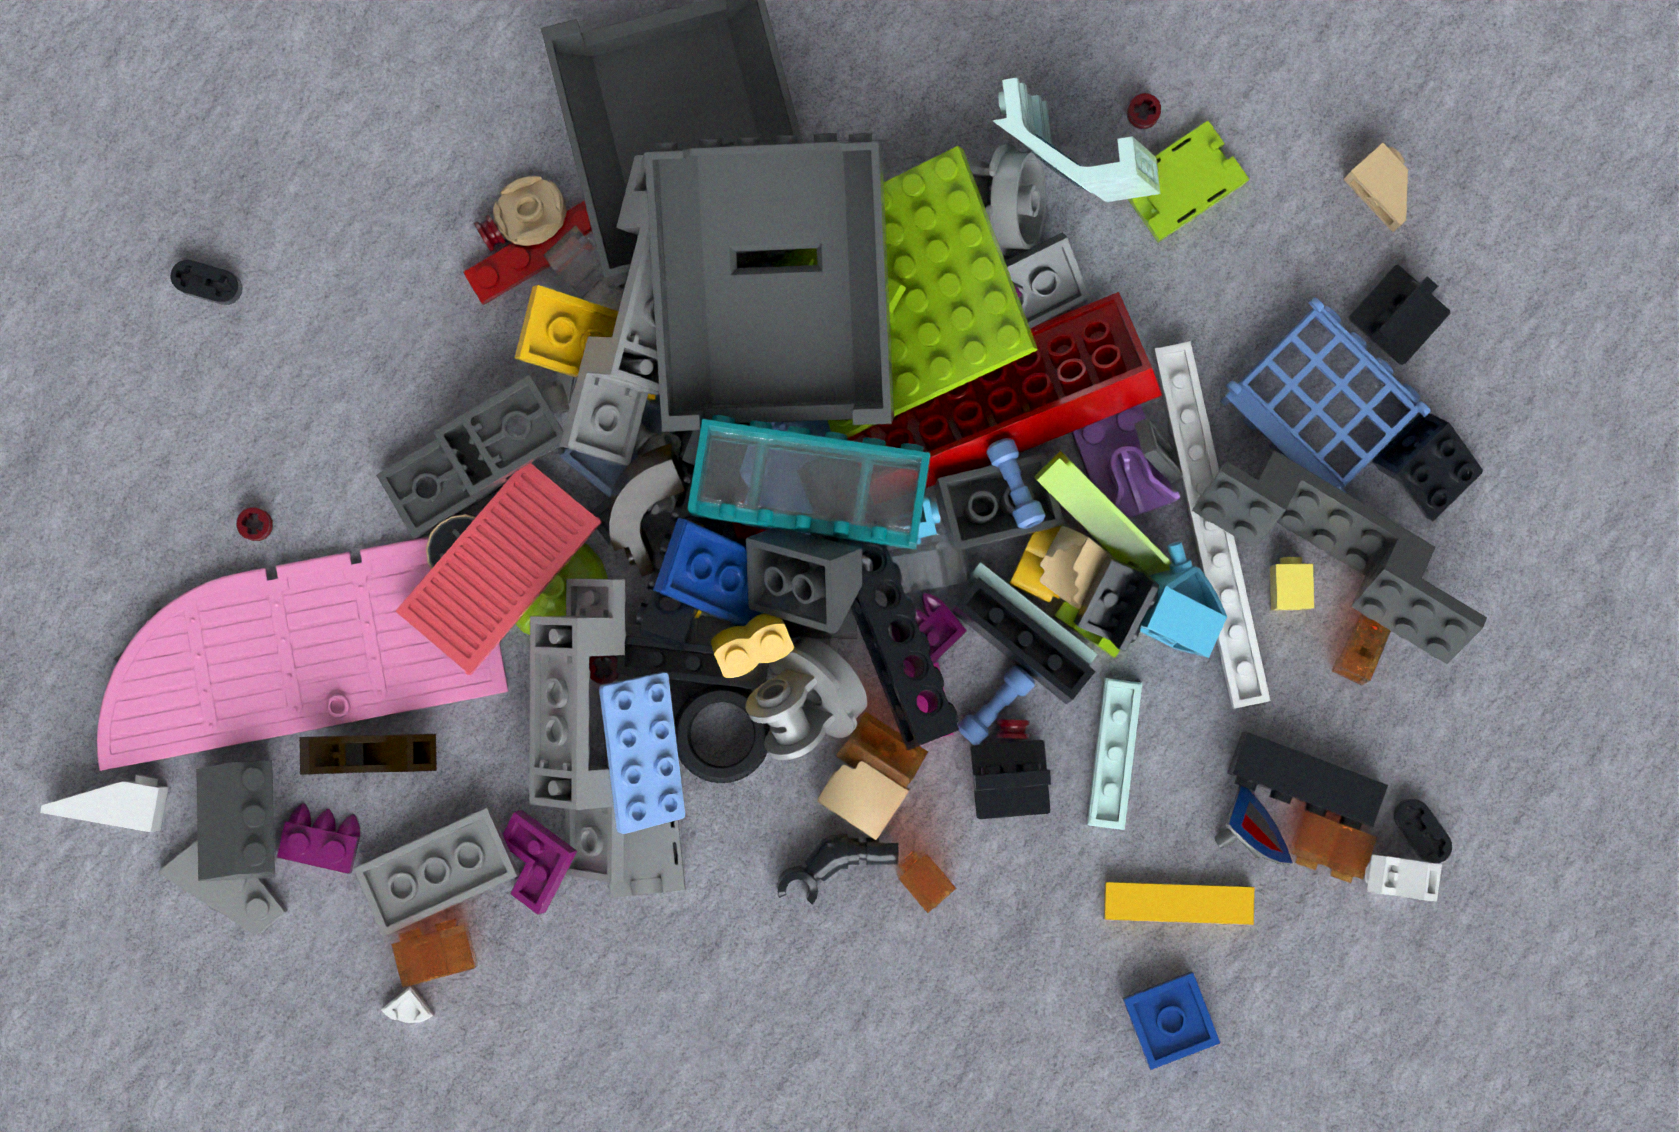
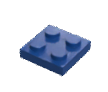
M1192 971L1122 998L1150 1070L1220 1044Z

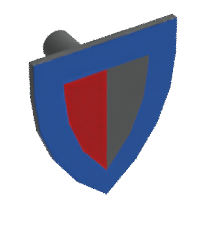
M1239 786L1226 824L1228 828L1215 836L1217 845L1220 848H1225L1239 840L1255 858L1262 857L1277 864H1292L1287 845L1268 811L1249 789Z

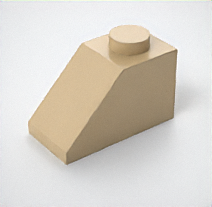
M1381 143L1343 180L1383 223L1394 232L1406 221L1408 169L1404 165V158L1395 148H1388L1384 143Z

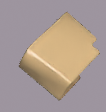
M1061 526L1040 563V566L1044 569L1040 582L1067 603L1080 609L1106 557H1114L1088 536L1071 528Z
M861 761L856 769L842 765L838 771L834 770L817 802L877 840L910 789L879 768Z

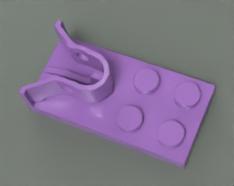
M1141 404L1071 432L1088 478L1129 519L1180 499L1179 492L1173 491L1171 483L1143 455L1135 428V423L1146 419Z

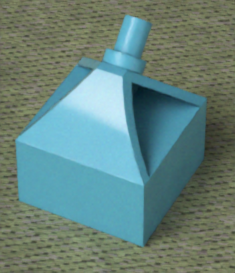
M1174 542L1167 546L1172 561L1169 565L1170 570L1149 575L1159 584L1158 597L1154 606L1147 610L1140 624V632L1175 650L1209 658L1227 619V615L1207 577L1200 568L1192 565L1191 559L1186 558L1182 542Z

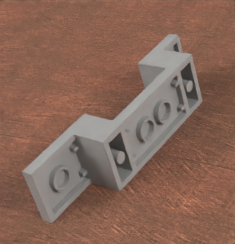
M644 155L634 157L616 226L618 229L637 235L638 238L612 337L588 336L560 443L562 447L624 466H628L631 462L648 394L660 395Z
M566 579V616H530V804L565 808V842L577 850L565 876L611 883L624 881L625 863L624 834L618 833L616 828L609 767L588 765L590 754L589 656L625 655V580Z

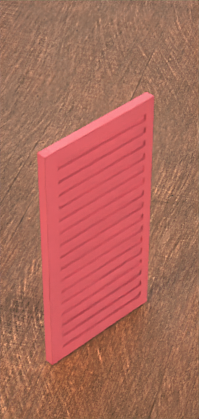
M530 463L516 471L395 612L464 669L467 675H472L602 523L601 519L595 517Z

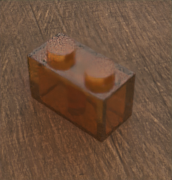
M865 711L857 721L856 729L846 737L836 757L855 769L858 763L863 761L901 787L906 788L913 780L928 751L921 746L907 751L899 732Z
M912 851L898 864L901 871L896 874L897 878L927 913L957 889L925 851L919 855Z

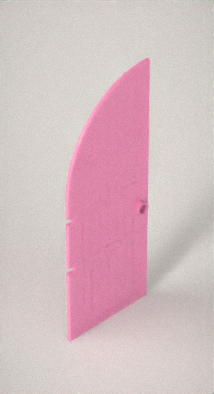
M429 537L360 549L362 563L352 564L350 552L277 565L278 579L268 580L266 568L223 576L201 584L168 603L146 622L120 656L108 681L99 714L97 731L99 771L506 693L509 690L500 642L474 673L467 675L464 669L395 612L431 570L427 563L426 554Z

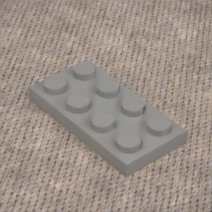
M491 807L480 810L353 868L383 937L520 875Z

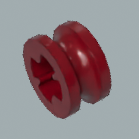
M1149 93L1136 95L1131 100L1127 109L1129 122L1138 129L1153 127L1161 114L1159 100ZM1142 103L1150 105L1148 110L1153 109L1154 115L1149 114L1146 120L1138 118L1140 112L1135 113L1134 108H1140Z
M490 214L485 216L486 220L484 222L476 221L474 225L491 252L494 250L495 244L501 243L503 245L506 241Z
M250 507L239 514L236 527L242 537L251 541H262L271 534L273 520L266 511ZM258 514V520L264 522L262 530L256 529L257 534H252V529L246 527V522L248 519H254L252 515Z
M615 655L591 656L589 658L590 679L598 684L606 685L613 683L620 675L616 673L618 658ZM606 657L612 661L610 669L613 673L608 678L603 674L601 679L596 676L598 668L594 664L600 658L604 662Z
M996 720V724L1000 726V731L996 733V738L1029 739V734L1026 733L1025 728L1027 725H1030V720Z

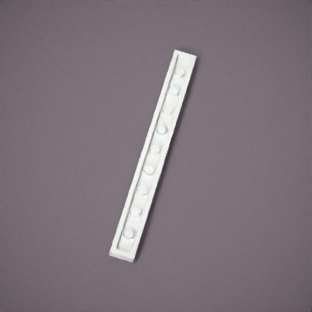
M1191 341L1155 348L1153 354L1172 440L1183 474L1181 480L1201 571L1216 591L1227 615L1217 643L1232 709L1268 702L1271 700L1234 536L1192 511L1198 498L1218 473L1219 467Z

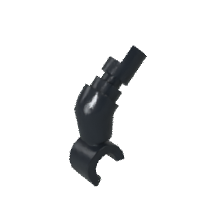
M838 834L824 838L805 861L806 868L794 866L782 872L777 883L778 897L786 896V888L793 880H803L809 886L806 899L813 905L818 895L817 882L820 879L826 881L840 869H848V865H859V861H866V865H898V843H880L879 838L877 840L866 838V842H859V838H848V834Z

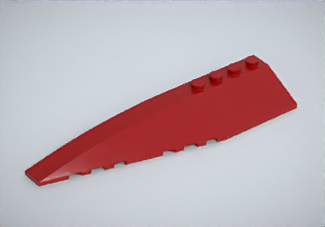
M1117 292L1030 328L1038 349L1037 351L894 416L892 424H876L850 436L848 441L863 443V438H876L886 441L885 446L901 448L903 443L923 446V452L930 453L926 488L934 486L938 478L990 465L991 462L986 451L989 445L1004 438L1014 440L1020 453L1162 396L1122 297ZM857 462L858 465H859V467H860V471H861V465H862V463H861V462ZM873 465L869 495L874 505L914 493L916 491L918 471ZM833 486L834 496L840 501H845L844 491L838 486ZM745 499L739 502V504H744ZM732 522L738 540L766 531L765 529Z

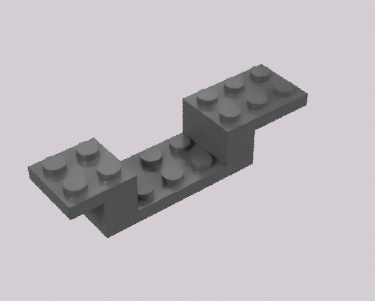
M1275 450L1254 477L1226 461L1192 509L1193 512L1203 517L1206 521L1215 524L1255 549L1277 522L1287 530L1292 531L1317 548L1347 564L1350 568L1365 575V578L1351 607L1446 664L1483 629L1487 617L1422 579L1436 548L1435 546Z

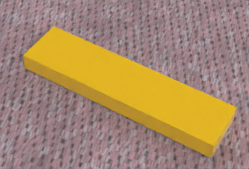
M1105 882L1104 919L1254 925L1255 887Z

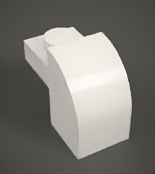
M1372 854L1371 862L1368 863L1365 871V881L1368 884L1367 892L1425 901H1437L1442 864Z

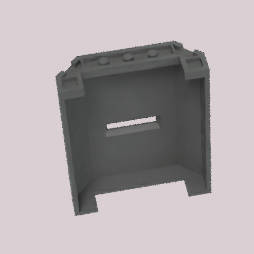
M704 0L583 33L577 19L541 28L602 272L609 289H625L638 238L637 235L616 228L635 156L644 155V152L655 150V143L678 142V148L699 147L700 139L722 138L723 146L737 145V138L760 137V144L776 143L775 136L798 135L799 142H803L765 0ZM796 249L736 251L737 268H748L750 266L749 263L763 259L765 262H775L783 259L786 253L793 252Z
M837 133L814 134V141L799 142L798 135L775 136L776 143L760 144V137L737 138V145L722 146V138L700 139L699 147L678 148V142L655 143V150L644 152L662 432L701 430L702 419L712 420L713 415L734 418L735 423L853 419V425L892 424L894 419L882 140H872V133L849 134V140H837ZM817 248L818 265L737 268L736 251Z

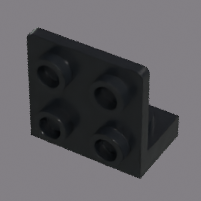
M1430 413L1426 417L1420 414L1372 461L1379 471L1400 481L1425 517L1431 521H1434L1483 472V469L1451 424Z

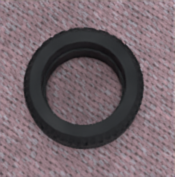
M716 685L696 692L681 706L674 721L677 752L682 764L692 774L708 782L731 783L747 777L764 761L768 753L764 741L771 729L767 723H757L751 718L750 720L754 728L752 747L748 754L735 764L716 766L704 761L696 753L691 741L693 721L702 709L714 703L726 702L740 707L747 713L746 702L751 694L737 687Z

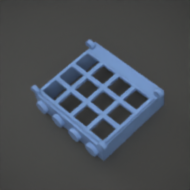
M1314 297L1309 302L1313 308L1238 383L1231 380L1226 385L1230 391L1220 402L1224 406L1231 402L1245 416L1243 422L1252 430L1257 428L1271 442L1269 447L1272 451L1275 450L1285 455L1288 459L1347 493L1343 488L1418 412L1426 417L1431 410L1425 403L1418 401L1420 396L1410 385L1406 383L1402 385L1392 376L1394 370L1386 361L1379 357L1375 359L1366 350L1368 345L1357 333H1349L1339 324L1341 318L1333 309L1324 306L1319 299ZM1314 317L1334 336L1317 355L1297 336ZM1290 342L1310 360L1293 379L1273 361ZM1339 342L1359 360L1342 379L1322 361ZM1266 366L1286 385L1268 404L1248 386ZM1315 366L1335 385L1317 404L1297 385ZM1364 367L1384 385L1367 404L1347 385ZM1290 391L1310 409L1293 428L1273 410ZM1340 391L1360 409L1343 428L1323 410ZM1389 392L1393 393L1408 408L1391 427L1372 410ZM1315 416L1321 419L1336 434L1318 453L1298 435ZM1365 416L1384 433L1366 452L1348 435ZM1341 440L1359 457L1342 476L1323 459Z

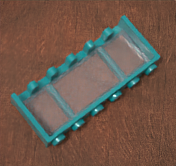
M713 415L712 420L702 419L687 508L691 516L909 549L917 548L930 463V453L923 452V446L903 443L901 448L885 446L886 441L876 438H863V443L848 441L847 435L836 432H826L825 437L810 435L809 429L789 426L787 431L772 429V424L762 421H750V426L735 424L734 418L722 415Z

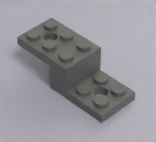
M528 375L433 431L437 438L436 440L378 473L376 476L412 537L417 539L434 529L440 522L461 513L498 491L509 480L508 476L560 446L563 429L534 380ZM516 416L523 417L527 421L526 432L518 437L511 436L507 431L509 420ZM432 478L437 483V492L431 498H422L418 493V485L423 479Z

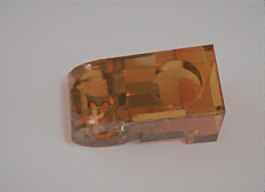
M1361 613L1340 657L1337 658L1333 666L1332 672L1359 685L1371 681L1391 630Z

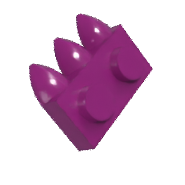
M924 593L922 594V603L925 613L916 609L915 620L920 632H923L929 641V655L932 663H934L967 630L944 602L934 595ZM891 625L893 640L899 642L901 638L900 632L895 626ZM904 660V665L914 675L913 665L909 661Z
M302 803L292 812L289 820L285 821L277 858L350 874L353 870L360 840L359 822L356 816L352 814L342 822L336 832L333 813L330 809H326L311 826L309 809L305 803Z

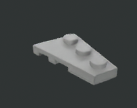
M198 840L157 872L255 936L259 935L287 912V909L262 878L198 881Z

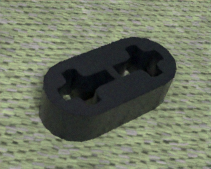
M192 260L179 261L171 270L170 279L173 286L186 295L220 305H230L235 303L242 294L241 281L227 270ZM190 269H192L193 274L203 279L201 284L191 281L185 287L186 282L181 279L182 273L188 274ZM225 279H228L227 283L232 286L231 292H224L223 296L220 297V292L214 287H210L211 281L223 284Z
M1406 799L1395 807L1394 821L1417 855L1422 860L1430 863L1446 861L1452 852V842L1428 806L1417 799ZM1407 807L1420 810L1417 820L1422 825L1421 829H1418L1413 822L1405 823L1404 818L1408 815L1405 810ZM1425 833L1433 840L1441 839L1442 843L1438 846L1439 855L1426 852L1425 849L1429 847V843L1423 836Z

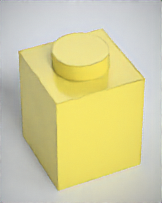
M1302 557L1280 558V564L1270 566L1271 610H1309L1314 608L1313 564H1302Z

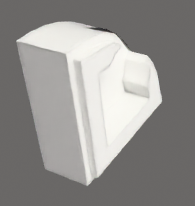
M413 985L381 1009L389 1018L403 1023H420L435 1015Z

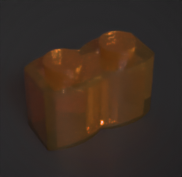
M1303 811L1289 849V854L1297 856L1295 864L1315 871L1318 864L1332 869L1331 877L1352 883L1353 877L1363 880L1378 837Z
M457 918L436 923V931L422 935L421 928L399 933L400 941L394 942L391 945L402 988L476 968L478 963L468 924L458 925Z

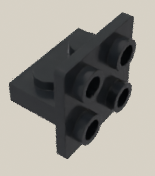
M1395 265L1349 315V320L1399 365H1404L1450 315V310L1432 295L1438 285L1428 276L1418 282L1401 266Z
M1107 556L1073 622L1084 630L1110 640L1119 650L1125 652L1130 643L1137 639L1141 629L1140 624L1147 610L1154 606L1158 597L1159 584L1138 564L1132 561L1126 564Z
M1043 740L971 746L975 808L978 819L1050 813L1048 785H1051L1050 770L1047 769L1045 743Z

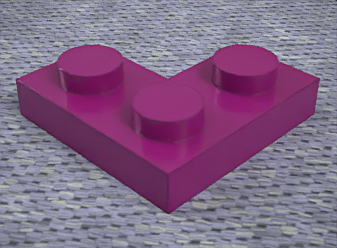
M523 810L515 811L503 832V837L510 852L526 864L510 894L539 915L547 911L577 850Z

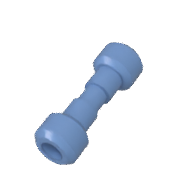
M1004 438L992 443L986 452L991 464L999 467L1004 480L1009 485L1010 495L1015 504L1012 514L1017 526L1027 529L1041 523L1046 515L1041 503L1032 499L1028 487L1025 486L1022 480V472L1016 461L1019 451L1015 441L1010 438Z
M1019 665L1012 666L1004 675L1005 683L995 692V696L987 705L984 704L975 715H966L958 723V731L973 745H979L988 736L987 728L994 722L999 712L1006 705L1009 706L1018 695L1026 696L1035 686V680Z

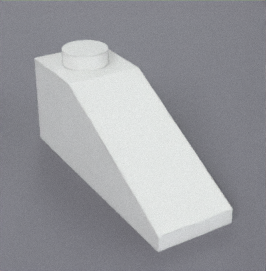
M136 775L135 781L118 782L42 805L40 813L146 832H156L161 830L169 787L157 785L158 778Z

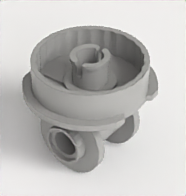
M1003 144L996 149L990 162V168L986 162L967 159L1002 255L1009 256L1015 249H1030L1035 246L1042 233L1046 211V181L1039 156L1034 152H1018L1015 146ZM988 186H992L991 206L986 207Z
M799 638L793 644L794 649L787 656L778 661L770 662L771 670L778 674V676L756 688L746 702V711L749 717L754 722L767 723L770 726L771 730L765 737L764 745L768 754L776 760H791L807 754L822 741L825 734L836 738L849 736L856 729V718L867 707V695L855 671L836 651L813 638Z

